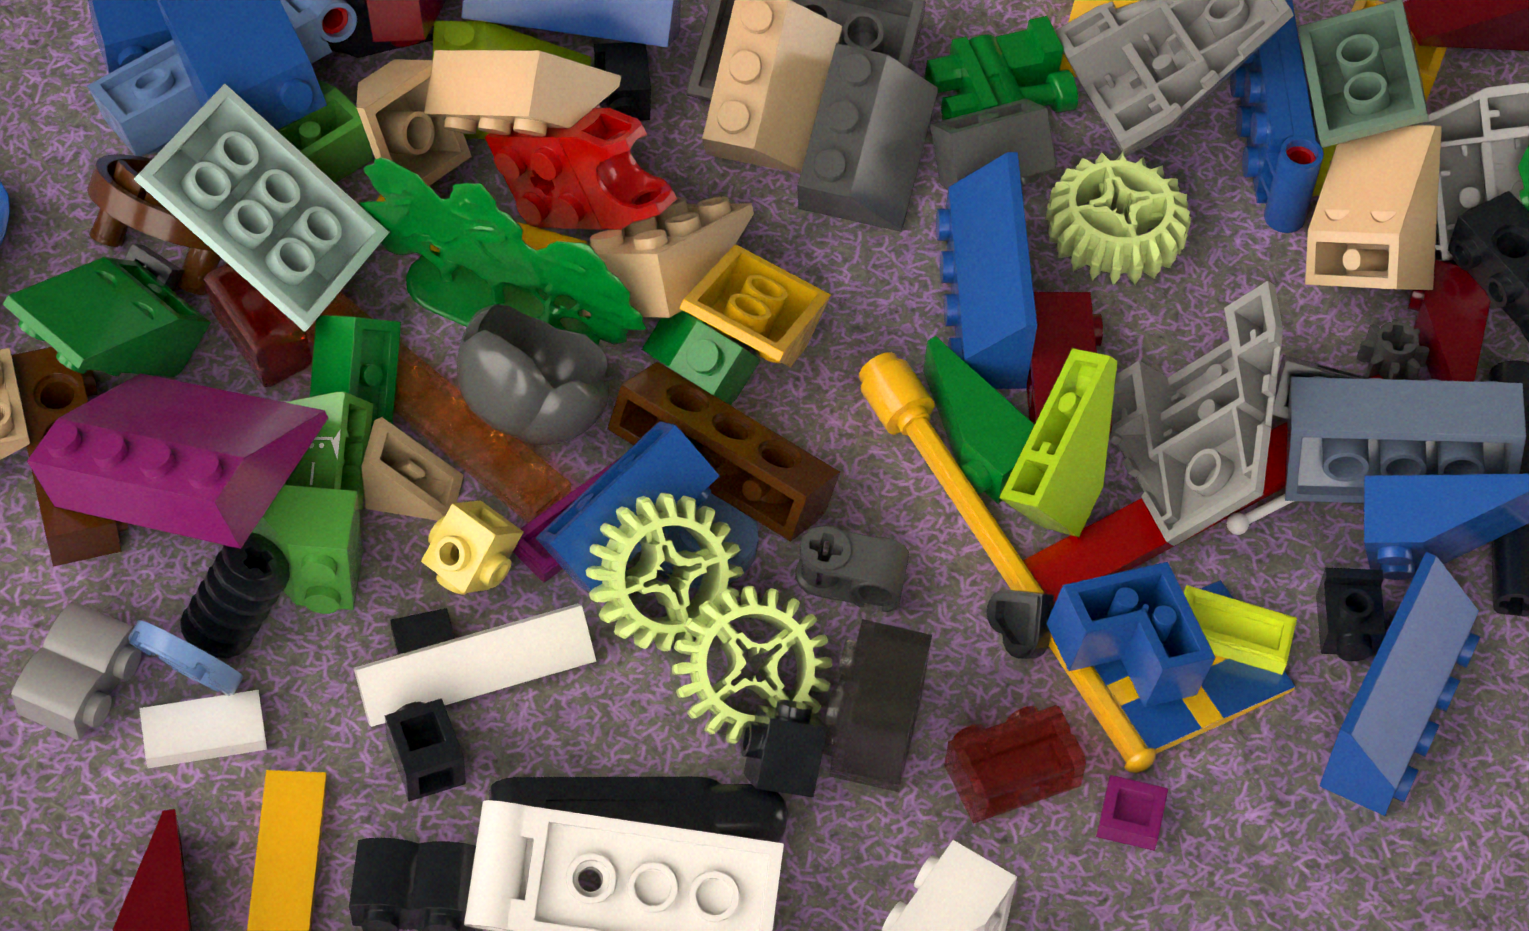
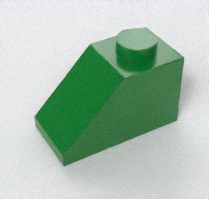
M684 311L670 318L661 317L641 349L729 405L737 399L761 359Z

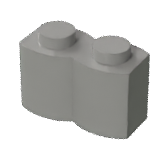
M75 601L70 602L52 625L43 646L24 667L12 690L11 695L17 714L79 741L89 726L93 728L100 727L111 707L112 698L110 693L114 690L120 679L124 681L131 679L139 666L142 652L131 645L128 639L134 626Z

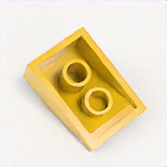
M735 244L683 299L679 309L706 322L710 328L723 336L736 338L751 346L763 359L772 363H783L791 368L807 347L831 294Z

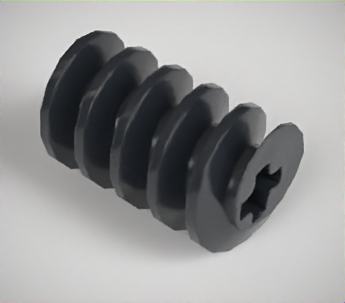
M253 532L241 549L223 545L213 565L209 567L205 579L199 584L196 594L192 596L188 607L181 616V633L186 641L215 658H231L244 652L250 646L253 637L258 633L262 622L268 617L271 608L276 604L280 593L284 591L290 578L289 563L283 552L271 540Z

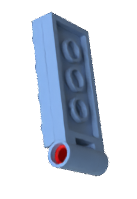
M280 0L311 64L332 53L328 42L337 43L344 41L352 35L356 28V12L345 0ZM173 39L87 85L104 120L135 156L142 157L145 154L160 152L201 109Z

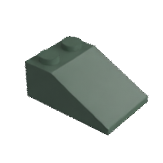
M1395 0L1298 26L1318 136L1322 148L1429 121L1414 41L1402 0Z

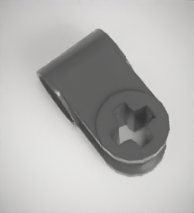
M818 526L811 528L804 534L800 543L801 559L795 569V579L799 587L806 593L817 597L854 603L862 608L865 603L882 606L883 612H891L898 607L909 560V551L903 544L887 537H871L839 530L832 526ZM825 541L830 542L828 552H823ZM818 573L823 574L821 584L816 583Z

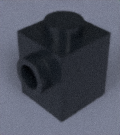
M778 700L776 708L757 705L754 722L748 721L746 723L741 742L742 756L747 757L743 774L755 789L814 797L828 727L812 713L813 707L792 700Z

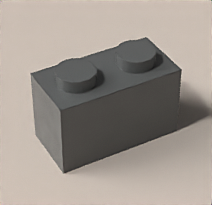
M1028 99L930 124L939 181L946 188L1007 152H1018L1021 185L1037 181L1039 179L1038 173L1056 169L1048 109Z

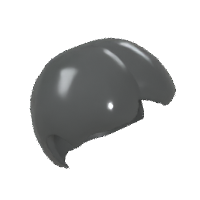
M498 304L478 310L463 333L457 358V377L461 394L469 408L481 420L504 434L537 445L560 444L572 440L596 423L603 414L609 398V383L604 380L608 367L607 358L602 348L584 334L554 328L550 324L521 313L513 307Z

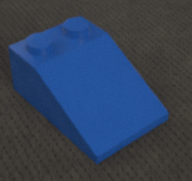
M157 0L201 108L224 84L231 88L276 130L327 106L310 59L280 0Z
M1529 474L1364 476V544L1369 568L1383 570V578L1407 580L1413 578L1426 552L1436 555L1445 564L1529 523Z

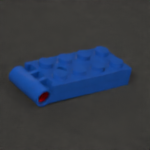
M1285 0L1294 16L1230 75V91L1233 98H1240L1241 106L1237 109L1236 130L1238 137H1246L1248 145L1243 150V175L1245 178H1253L1256 203H1266L1264 210L1266 223L1278 232L1292 233L1301 229L1305 223L1324 153L1315 137L1293 1Z

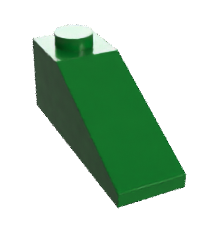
M934 336L927 341L923 372L954 457L978 494L985 492L992 500L999 504L1003 501L999 497L1035 424L938 337Z

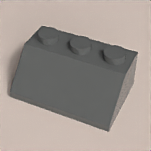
M836 43L797 185L798 209L902 232L938 95V88L888 54Z

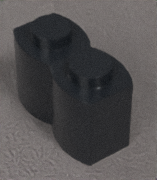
M366 838L358 840L349 902L352 925L361 926L363 931H399V929L475 931L476 928L465 926L464 921L476 846L450 841H432L419 844L396 838Z

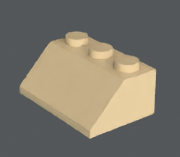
M735 0L702 137L706 155L801 174L835 45L840 42L842 26L792 0Z
M435 50L424 114L444 119V129L459 133L476 134L478 126V129L484 132L510 135L511 128L513 127V130L519 133L546 136L547 128H571L620 86L621 76L543 51Z

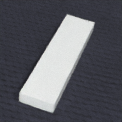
M577 603L354 667V672L368 723L373 727L385 723L384 715L394 713L402 706L412 702L427 703L442 698L444 705H448L596 662V657L583 607Z

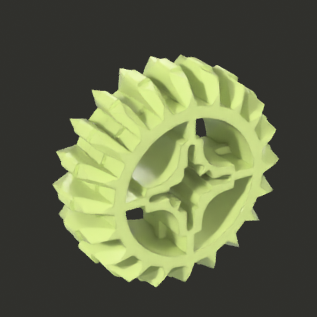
M1101 152L1095 160V164L1082 158L1079 165L1076 166V170L1066 168L1060 182H1056L1055 187L1051 190L1050 203L1047 205L1046 220H1048L1047 225L1049 226L1048 234L1050 236L1049 242L1057 243L1058 258L1072 256L1071 264L1073 271L1085 265L1090 266L1089 273L1092 281L1100 275L1101 271L1110 273L1109 277L1113 286L1120 279L1121 273H1127L1128 278L1134 285L1141 278L1142 271L1155 279L1162 266L1171 268L1177 254H1180L1186 245L1187 233L1191 223L1190 211L1187 210V194L1179 192L1178 179H1164L1163 165L1153 169L1147 168L1144 156L1136 163L1127 161L1123 152L1116 160H1109ZM1149 228H1155L1147 233Z
M660 493L655 505L648 497H638L636 499L637 516L626 507L621 506L616 509L617 518L621 526L617 528L607 523H603L600 526L602 534L610 538L606 547L599 544H592L589 547L590 553L602 558L601 566L588 567L585 571L587 577L602 581L601 585L589 592V596L595 602H607L602 607L599 617L606 623L617 621L614 630L617 636L626 639L634 634V644L641 648H648L654 640L657 649L670 651L674 639L677 641L689 640L694 642V636L687 632L683 626L687 619L693 618L704 625L707 624L699 609L702 603L709 601L722 613L720 593L730 590L736 599L740 597L738 590L728 586L729 578L742 576L744 572L742 567L728 564V560L735 557L741 549L736 543L723 542L731 528L724 522L712 524L715 518L714 509L702 506L696 510V500L694 498L682 496L676 504L672 494ZM681 526L685 528L697 541L700 550L693 553L687 550L676 552L672 540L665 538L662 527ZM640 541L642 552L640 560L634 567L626 570L628 558L633 548ZM663 561L674 564L672 574H667L670 579L666 583L655 579L657 578V570H663L660 567ZM703 574L701 585L694 598L690 601L688 593L690 584L696 577ZM639 592L645 595L654 592L658 603L665 606L668 616L658 618L645 617L635 608L628 594Z
M746 586L742 589L741 605H738L735 595L730 590L720 593L722 613L711 602L706 601L702 603L699 609L701 615L707 621L706 625L693 618L686 620L683 626L687 632L696 637L695 642L678 640L675 643L674 649L679 653L691 655L690 663L681 662L672 666V673L679 676L686 674L691 676V684L683 685L676 690L679 698H685L694 693L697 694L700 701L688 710L687 714L690 718H697L707 710L713 714L706 723L705 732L710 735L715 734L725 722L728 723L726 742L730 744L738 743L748 721L754 722L755 715L738 712L723 701L742 688L753 690L762 700L767 699L771 706L775 708L778 700H792L813 707V714L819 712L821 705L808 693L810 690L815 692H826L829 690L830 683L825 679L814 677L815 670L832 667V659L829 657L815 658L813 649L824 646L828 643V639L825 634L817 635L811 639L808 638L805 630L812 627L817 621L813 614L801 618L798 622L792 618L799 608L800 602L797 599H789L781 610L776 609L779 599L778 590L768 589L763 596L761 604H758L755 587ZM740 618L759 619L772 624L781 632L764 644H758L749 640L743 632L738 633L730 624V621ZM717 636L722 642L720 647L727 657L728 666L725 674L716 681L714 686H711L707 673V655L712 640ZM792 646L796 657L797 674L792 691L787 696L782 690L785 685L778 676L777 666L780 658ZM773 648V651L763 659L764 663L758 668L762 676L760 682H757L756 675L737 680L731 685V681L741 674L740 670L746 665L745 658L742 656L743 651L748 650V656L752 657L768 652Z

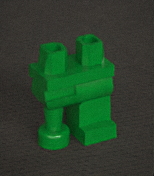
M1048 16L1028 20L1027 29L996 37L989 34L979 35L968 40L967 36L952 39L949 55L927 60L924 79L936 86L938 93L956 90L958 94L942 98V120L1023 99H1028L1042 106L1049 105L1055 113L1075 110L1078 105V91L1072 73L1067 69L1059 71L1064 48Z

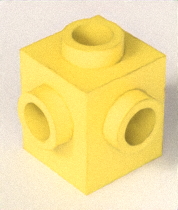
M481 500L452 503L447 514L439 519L431 529L428 536L430 545L421 562L437 573L436 580L449 591L465 595L466 593L489 590L499 585L507 576L512 564L509 558L524 531Z

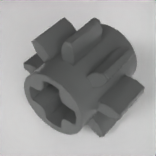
M1397 319L1384 324L1381 328L1375 324L1370 325L1366 340L1361 341L1357 354V360L1368 362V370L1365 377L1371 378L1379 374L1383 379L1417 380L1420 368L1424 367L1429 354V348L1418 346L1420 330L1413 329L1410 325L1399 322Z

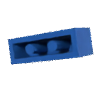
M659 421L550 523L536 539L579 587L590 592L593 588L601 585L602 581L587 577L585 570L591 566H601L602 558L590 553L589 547L592 544L607 546L610 538L602 534L600 526L603 523L617 528L621 526L617 518L616 509L623 506L630 509L637 516L636 499L645 496L650 498L655 505L660 493L672 494L676 504L682 496L694 498L696 500V508H698L711 494L709 486L720 475L676 425ZM668 526L662 527L665 538L670 532ZM640 541L633 548L627 563L641 551Z

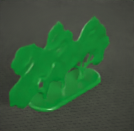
M378 158L374 160V164L364 167V172L369 177L373 187L385 198V201L359 202V205L389 232L380 243L387 251L397 255L421 254L408 270L406 286L414 302L426 310L467 327L471 318L478 310L495 304L507 305L528 316L540 319L554 328L584 334L597 345H599L600 340L613 345L627 342L629 330H646L642 314L630 305V291L615 274L607 269L605 262L590 245L556 241L548 244L547 248L533 249L522 240L523 230L509 213L497 208L495 198L482 183L453 185L450 198L443 199L418 174L389 159ZM433 244L438 247L440 252L431 251L430 245ZM582 310L590 312L591 316H583Z

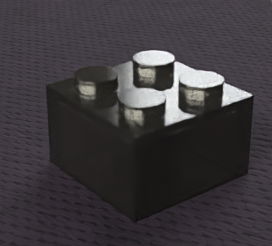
M862 619L857 642L846 639L838 674L841 676L837 690H832L825 720L828 731L823 754L832 756L830 777L899 792L923 696L932 641L931 634Z

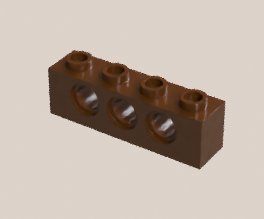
M53 347L12 355L30 444L27 445L29 457L59 417L87 403L88 396L98 394L93 370H87L86 373H78L67 368L57 360L56 354L58 351ZM32 471L53 567L122 552L118 532L129 530L128 523L54 507Z
M658 361L621 384L607 430L634 446L659 421L676 425L720 475L709 486L711 493L790 542L816 523L826 512L840 471L716 396H713Z

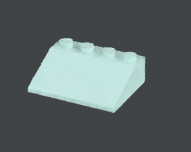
M226 84L206 102L134 178L139 185L304 332L314 323L389 234L379 222Z

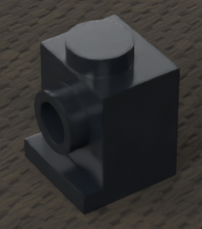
M633 42L594 44V68L621 76L620 86L599 105L607 104V108L638 118L639 121L650 120L651 85L646 44Z
M1325 567L1316 594L1321 654H1337L1339 658L1345 661H1361L1370 656H1376L1386 635L1381 588L1384 580L1383 570Z
M442 698L427 703L412 702L402 706L394 713L384 715L387 742L404 785L408 802L466 784L464 756Z

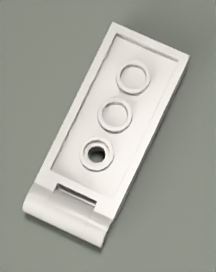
M486 800L482 804L464 925L490 931H772L784 843ZM586 870L596 872L601 879L600 888L593 892L582 889L578 881L580 873Z

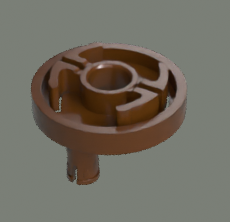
M125 154L106 155L99 158L87 188L88 195L100 208L90 230V237L107 246L122 247L128 226L155 238L189 247L181 268L184 273L178 286L196 295H208L221 257L134 180L152 159Z

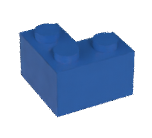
M1168 562L1065 584L1061 588L1046 623L1068 671L1121 659L1144 708L1197 695L1216 658Z

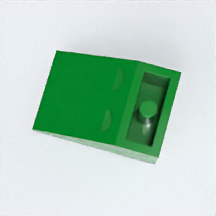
M102 257L9 294L2 304L20 319L18 326L25 333L35 339L46 341L58 351L56 354L57 360L67 368L78 373L96 370L113 376H120L121 373L137 375L141 373L151 376L175 377L183 371L211 324L209 320L137 261Z

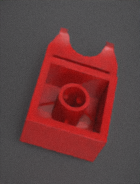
M599 104L571 128H547L546 136L519 133L514 131L512 127L510 135L489 133L484 137L494 156V163L499 172L504 176L516 201L519 214L526 221L527 225L538 228L621 230L635 221L660 215L677 200L671 186L664 179L644 171L631 154L630 150L634 142L647 135L639 119L611 108H601Z

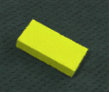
M1186 585L1183 593L1214 655L1277 674H1283L1295 631L1296 617Z

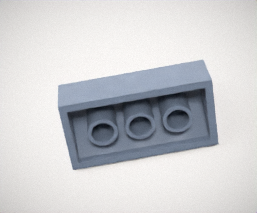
M1321 376L1291 377L1287 417L1285 501L1364 503V476L1519 474L1526 440L1523 383L1441 381L1436 379L1326 378Z

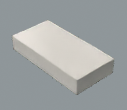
M259 690L234 693V695L230 694V696L221 695L139 708L147 768L267 750Z

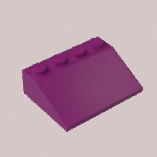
M140 373L59 417L28 458L27 462L54 507L241 549L328 420V416L325 410Z

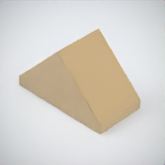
M383 417L374 420L361 466L365 508L431 520L441 519L447 514L452 503H457L464 475Z

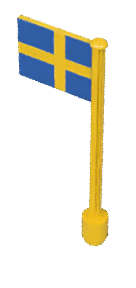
M892 352L882 353L869 360L859 372V379L862 382L860 389L887 432L892 435L901 432L903 435L910 437L1010 589L1044 593L930 424V415L935 403L909 363L904 359H899ZM1221 580L1201 588L1202 590L1233 598ZM1052 635L1050 636V649L1125 760L1124 768L1130 773L1145 771L1153 764L1156 754L1294 691L1296 687L1285 671L1281 675L1215 655L1216 658L1197 695L1144 708L1121 659L1068 671Z

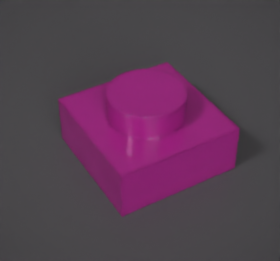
M1110 775L1096 837L1155 851L1168 788Z

